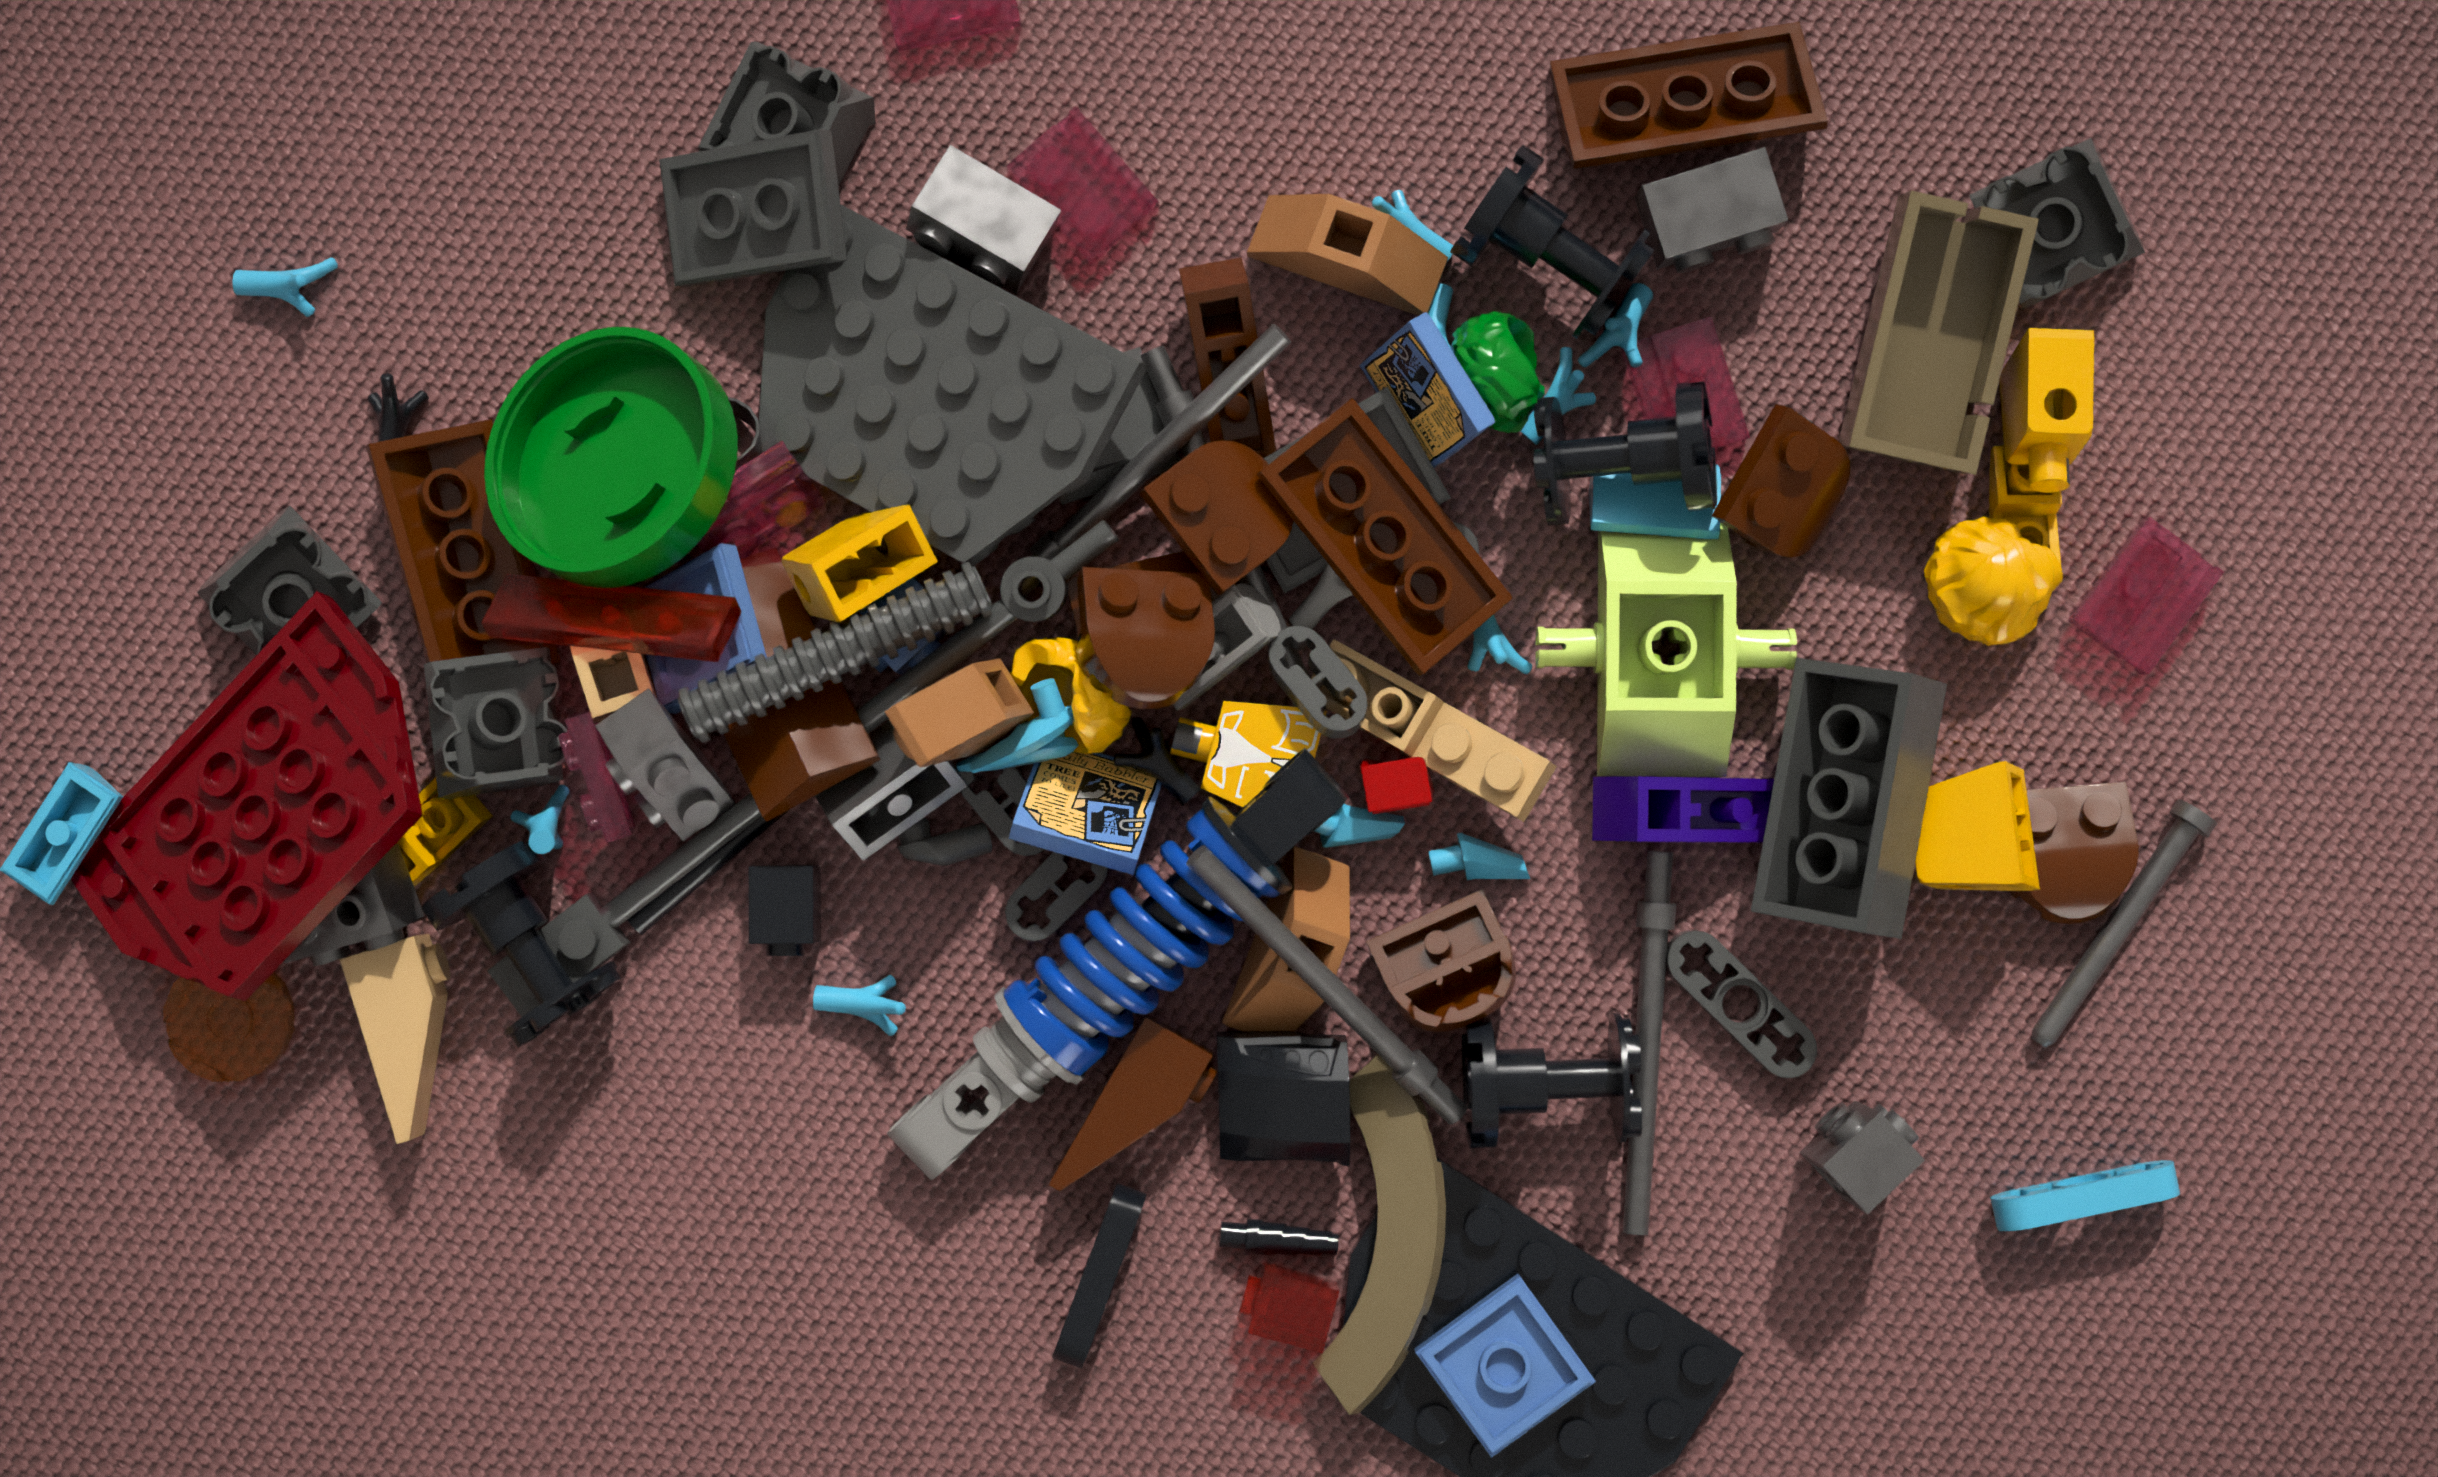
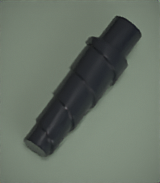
M1247 1218L1246 1223L1221 1221L1219 1247L1244 1249V1255L1306 1254L1320 1256L1321 1254L1337 1255L1339 1235L1334 1234L1332 1231L1310 1230L1308 1227L1287 1226L1284 1223L1264 1222L1260 1219Z

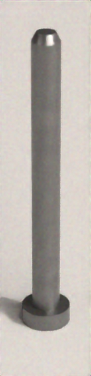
M2178 799L2169 812L2176 821L2032 1029V1039L2045 1048L2057 1041L2197 835L2209 837L2216 827L2217 822L2206 813Z

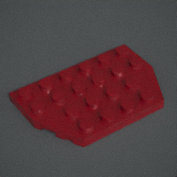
M316 591L126 793L71 877V882L121 953L149 962L187 980L205 985L206 988L228 997L246 1001L422 817V808L399 681L333 598Z

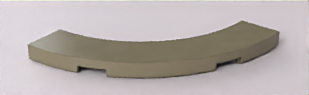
M1379 1055L1375 1056L1349 1080L1350 1109L1365 1139L1376 1181L1378 1214L1373 1259L1363 1291L1345 1326L1330 1346L1312 1363L1349 1415L1359 1414L1382 1391L1409 1353L1407 1348L1416 1334L1423 1315H1427L1440 1275L1445 1243L1446 1199L1442 1164L1437 1162L1433 1139L1427 1124L1430 1120L1419 1094L1411 1096L1392 1078L1393 1069Z

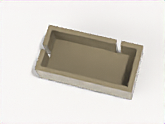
M1912 190L1898 196L1839 442L1844 448L1960 474H1977L1990 417L1965 414L1968 403L1978 406L1994 404L2035 238L2038 218L1984 206L1967 211L1969 203ZM1965 216L1964 222L1955 221Z

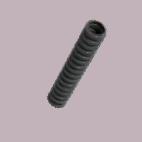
M966 562L961 565L963 571L953 575L948 570L942 574L944 578L942 581L935 584L931 578L924 581V589L917 592L913 587L905 589L906 597L899 600L894 595L887 597L888 605L878 608L875 603L867 606L869 613L859 616L856 612L849 616L850 621L841 625L840 622L833 621L830 623L831 630L822 633L817 628L811 631L812 638L804 642L801 637L792 639L793 647L786 650L781 645L773 648L774 655L765 658L762 653L754 656L755 663L750 666L740 662L735 665L736 672L728 675L725 670L716 673V681L711 683L707 679L698 681V689L690 691L688 687L679 689V697L677 699L692 734L696 739L699 738L702 743L711 740L710 733L718 730L720 734H725L730 731L729 724L737 722L739 726H743L748 723L747 716L756 713L759 718L767 715V707L775 705L777 709L786 707L785 699L792 696L796 701L804 699L803 691L813 688L816 693L824 689L822 683L828 680L838 684L842 682V674L850 671L853 676L861 673L860 666L867 663L874 668L880 665L878 658L888 654L890 659H894L899 656L898 649L907 646L908 650L912 651L917 648L916 641L926 638L927 642L930 643L936 640L934 633L943 629L946 634L953 633L955 631L953 625L961 621L964 622L965 626L974 623L972 617L979 613H982L984 618L991 616L993 605L976 567H972L970 562Z

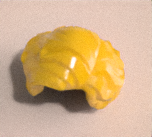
M1984 516L1975 520L1959 522L1948 528L1936 539L1933 554L1924 568L1925 580L1928 583V598L1935 608L1939 621L1953 633H1959L1969 641H1978L1987 646L2008 644L2022 639L2036 627L2041 613L2047 608L2052 592L2063 581L2061 564L2056 555L2047 546L2031 543L2028 539L2021 537L2019 528L2014 522L2010 523L2006 519H1993Z
M1045 637L1042 640L1034 639L1024 643L1015 652L1010 675L1034 712L1028 721L1039 716L1030 687L1041 680L1053 678L1064 706L1071 705L1074 722L1065 730V737H1073L1079 744L1074 752L1083 754L1101 753L1113 741L1122 736L1123 729L1128 724L1132 711L1128 706L1112 700V690L1104 686L1093 674L1089 678L1085 676L1077 658L1076 648L1078 641L1061 637L1051 639Z

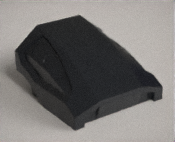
M1292 1031L1216 1032L1220 1159L1231 1161L1313 1160L1337 1162L1342 1166H1350V1087L1346 1035L1309 1034Z

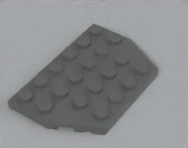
M841 205L847 261L786 270L766 307L759 409L762 452L870 512L910 505L931 546L962 563L970 562L973 567L995 551L1002 539L1008 535L1018 534L1034 522L1033 516L1064 493L1070 495L1087 482L1148 366Z

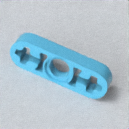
M2160 1160L2013 1189L1995 1194L1990 1199L1997 1230L2018 1231L2165 1201L2179 1196L2180 1189L2174 1162Z

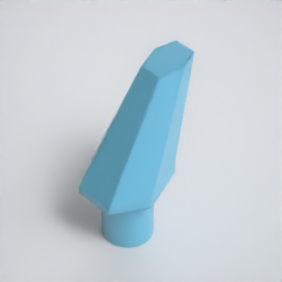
M1343 804L1315 832L1320 833L1322 847L1329 848L1390 839L1400 832L1405 821L1404 817L1389 813L1372 815V812H1368V809Z
M1457 833L1459 845L1428 851L1433 876L1464 870L1467 880L1530 879L1522 855L1463 833Z

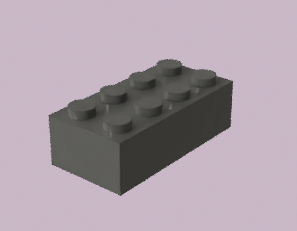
M1796 658L1751 912L1902 939L1947 689L1946 683L1913 673Z

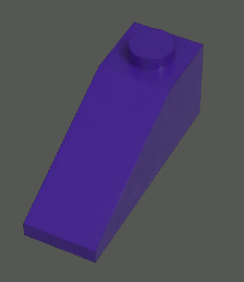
M1645 776L1593 777L1592 841L1763 843L1774 779Z

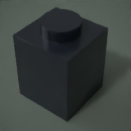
M821 865L748 866L749 944H766V956L805 955V944L821 941Z

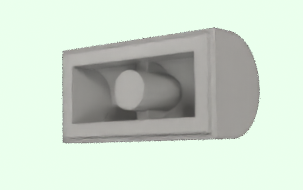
M1245 583L1235 584L1212 602L1215 627L1214 646L1197 683L1183 693L1176 703L1172 704L1177 711L1186 708L1279 636L1278 633L1281 631V626L1275 611L1268 601L1250 585Z

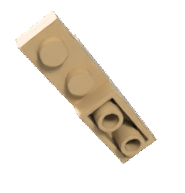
M1333 639L1329 647L1362 685L1367 695V712L1363 725L1359 729L1408 758L1423 757L1426 760L1428 769L1472 795L1491 803L1520 821L1524 822L1557 766L1546 758L1448 705L1429 691ZM1324 685L1319 688L1326 697L1327 710L1334 714H1339L1344 720L1351 718L1349 707L1352 699L1348 695L1338 700L1333 697Z

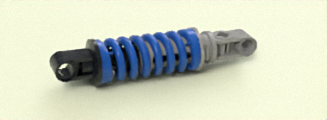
M1306 748L1302 749L1284 764L1262 787L1263 789L1236 814L1215 798L1209 797L1202 803V808L1186 824L1187 831L1194 838L1188 847L1194 852L1199 847L1206 846L1258 899L1262 895L1270 898L1277 897L1281 893L1285 895L1293 888L1292 882L1278 860L1305 835L1311 834L1326 822L1349 798L1347 792ZM1169 840L1160 847L1161 856L1176 872L1165 881L1151 865H1139L1135 869L1134 874L1140 885L1150 894L1147 899L1143 900L1138 896H1133L1123 887L1114 888L1110 892L1109 898L1118 912L1109 920L1100 911H1089L1085 915L1084 922L1093 934V937L1087 943H1084L1076 934L1067 933L1059 941L1062 952L1068 958L1063 965L1060 966L1048 956H1042L1035 961L1034 968L1036 974L1043 983L1038 978H1035L1030 984L1023 980H1015L1007 988H1001L994 998L1002 1017L991 1028L982 1027L973 1036L977 1052L930 1095H925L912 1106L886 1133L930 1180H933L947 1169L968 1148L973 1139L1019 1097L1027 1102L1034 1103L1044 1094L1043 1085H1046L1056 1075L1068 1083L1071 1082L1077 1085L1085 1078V1072L1107 1053L1109 1045L1107 1035L1117 1038L1124 1037L1133 1029L1134 1017L1132 1012L1145 1015L1157 1008L1159 1001L1157 989L1170 992L1181 986L1184 980L1182 965L1190 968H1199L1204 965L1209 957L1207 942L1224 945L1233 938L1234 925L1231 918L1239 921L1243 920L1186 865L1189 856L1176 842ZM982 1085L988 1090L989 1093L984 1101L977 1099L970 1104L963 1097L968 1088L974 1090Z

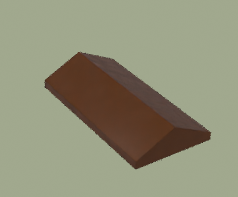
M1800 22L1550 61V74L1560 136L1573 169L1827 129L1828 119Z
M1353 398L1257 474L1418 676L1427 672L1513 599L1512 595Z
M492 419L368 444L366 446L426 662L548 647L550 648L552 665L559 664L561 661L533 562L519 553L507 541L494 521L488 505L484 468L487 443L493 426Z
M777 548L740 558L767 658L774 655V647L781 645L786 650L793 647L792 639L801 637L804 642L811 639V631L817 629L782 565V556ZM828 680L822 683L824 689L817 693L814 692L813 688L803 691L805 698L796 701L793 696L785 699L786 707L777 709L775 705L767 707V715L761 718L756 713L747 716L748 723L743 726H739L737 722L729 724L730 731L725 733L724 736L757 807L766 821L775 818L881 760L843 681L834 684L832 680Z

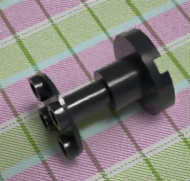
M1523 144L1515 153L1516 155L1513 159V162L1521 166L1518 173H1515L1507 166L1504 168L1464 227L1465 230L1474 235L1473 239L1469 242L1465 238L1460 237L1454 243L1450 253L1469 266H1472L1490 241H1492L1531 269L1540 258L1597 298L1571 335L1577 339L1585 329L1595 336L1617 305V303L1607 297L1621 275L1633 282L1654 252L1652 247L1644 243L1651 231L1645 228L1620 266L1562 227L1568 214L1528 188V185L1544 162V158Z
M1705 382L1677 383L1676 416L1628 421L1627 434L1566 440L1565 426L1558 399L1556 397L1537 398V404L1534 407L1535 426L1538 437L1545 436L1544 449L1534 450V471L1538 489L1545 488L1544 507L1548 526L1568 524L1571 511L1570 479L1631 473L1634 485L1682 481L1685 502L1689 512L1715 509V506H1717L1715 447H1712L1709 426H1713Z
M529 840L525 844L520 841L509 846L461 875L463 880L455 886L458 892L450 896L446 889L443 888L421 907L435 930L444 929L467 917L492 956L505 950L540 1003L539 1006L521 1017L503 1032L506 1038H512L517 1048L551 1027V1023L566 1013L571 1016L602 996L601 992L621 979L616 970L618 966L614 961L592 971L574 983L538 930L548 920L522 882L547 861L544 854H538L531 850Z
M1619 1012L1611 1013L1608 1026L1607 1058L1546 1061L1543 1048L1496 1050L1491 1018H1483L1464 1026L1465 1034H1462L1464 1104H1467V1108L1472 1110V1122L1465 1123L1469 1148L1497 1147L1499 1115L1546 1113L1548 1100L1610 1097L1613 1128L1617 1141L1626 1142L1628 1137L1641 1136V1103L1639 1097L1633 1098L1632 1082L1629 1074H1640L1641 1050L1638 1034L1632 1035L1630 1018H1622Z

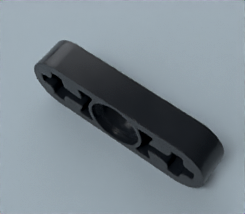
M1119 1183L1116 1184L1052 1358L1082 1369L1147 1196L1146 1193Z

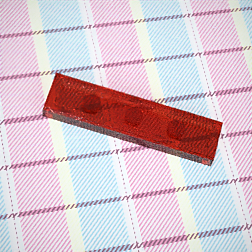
M507 574L481 623L489 637L719 662L742 611L735 597L631 586L594 588L571 583L563 579Z

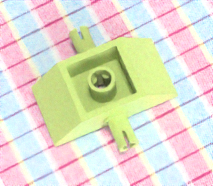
M1721 522L1719 539L1598 531V622L1594 623L1593 628H1536L1535 645L1562 646V650L1535 651L1537 668L1593 667L1594 673H1597V776L1726 777L1736 715V673L1738 668H1786L1787 670H1794L1797 651H1771L1769 647H1791V645H1797L1794 628H1787L1786 630L1738 629L1736 624L1737 581L1728 527ZM1661 631L1667 632L1669 642L1679 644L1680 647L1679 655L1670 657L1667 665L1661 663L1660 655L1653 654L1652 642L1660 639Z

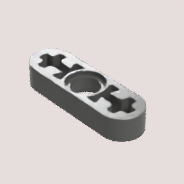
M1686 930L1676 934L1668 942L1666 971L1669 976L1764 1069L1779 1077L1794 1078L1803 1075L1812 1067L1817 1056V1043L1812 1032L1714 936L1698 930ZM1704 943L1709 951L1703 959L1716 973L1721 974L1726 964L1733 970L1731 975L1722 978L1716 983L1708 999L1701 993V989L1712 983L1698 971L1690 970L1683 974L1680 969L1685 962V958L1679 951L1685 944L1698 948ZM1737 985L1750 987L1756 994L1758 1002L1754 1015L1743 1022L1730 1020L1725 1015L1722 1006L1726 992ZM1772 1009L1778 1013L1779 1017L1768 1024L1782 1036L1789 1038L1796 1033L1800 1038L1794 1046L1800 1056L1794 1063L1784 1058L1775 1063L1772 1057L1776 1053L1777 1048L1764 1034L1758 1033L1754 1043L1747 1038L1748 1033L1757 1030L1766 1022Z

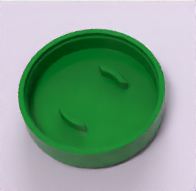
M607 327L592 330L566 340L539 358L521 376L505 398L496 416L487 443L484 468L485 491L493 519L500 532L519 553L571 583L594 588H614L631 585L651 578L674 565L698 544L718 517L726 501L735 474L738 455V436L733 409L722 386L708 369L676 344L656 333L631 327Z

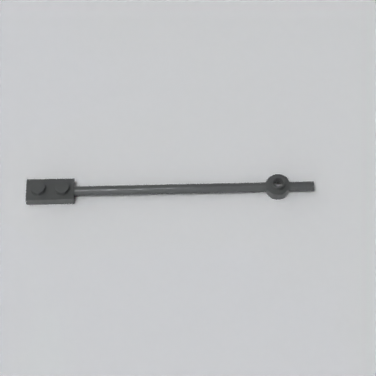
M1105 520L1099 522L1051 560L1032 556L1019 559L1011 564L1002 577L1000 586L1001 599L993 604L991 616L984 618L980 614L973 620V624L962 628L857 710L868 734L888 719L885 713L886 710L931 686L1016 619L1036 622L1055 616L1063 608L1067 600V580L1119 541V538ZM1031 576L1038 578L1044 588L1041 598L1035 602L1028 601L1022 594V584ZM751 792L603 906L593 892L585 894L539 930L573 983L599 968L631 943L619 928L620 925L762 816ZM508 955L487 970L521 1017L540 1005Z

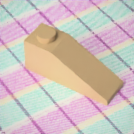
M429 934L412 936L379 949L364 951L340 959L397 1144L425 1134L448 996L444 981L450 979L448 960L439 943L432 944Z

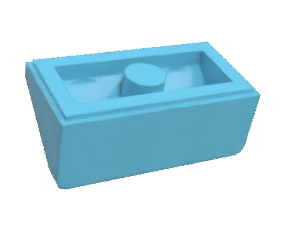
M1716 464L1718 505L1721 500L1720 466ZM1631 473L1595 476L1590 479L1588 495L1590 527L1593 531L1719 539L1720 522L1712 517L1715 509L1689 512L1685 502L1682 481L1634 485Z
M69 762L1 866L0 871L46 903L54 905L123 799V796L88 765Z

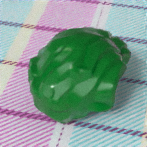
M1493 311L1489 314L1468 318L1452 334L1454 337L1452 342L1453 353L1495 418V423L1489 428L1504 433L1520 432L1528 421L1529 412L1536 406L1537 398H1543L1545 395V388L1540 384L1535 373L1537 356L1534 351V332L1526 322L1509 313Z

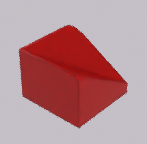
M1412 757L1383 763L1367 758L1363 759L1360 767L1368 812H1372V815L1427 806L1433 801V782L1426 760L1423 757Z

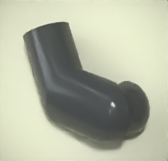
M924 817L898 836L901 846L897 848L907 860L948 866L992 852L990 834L986 825L982 822L932 837L929 821Z

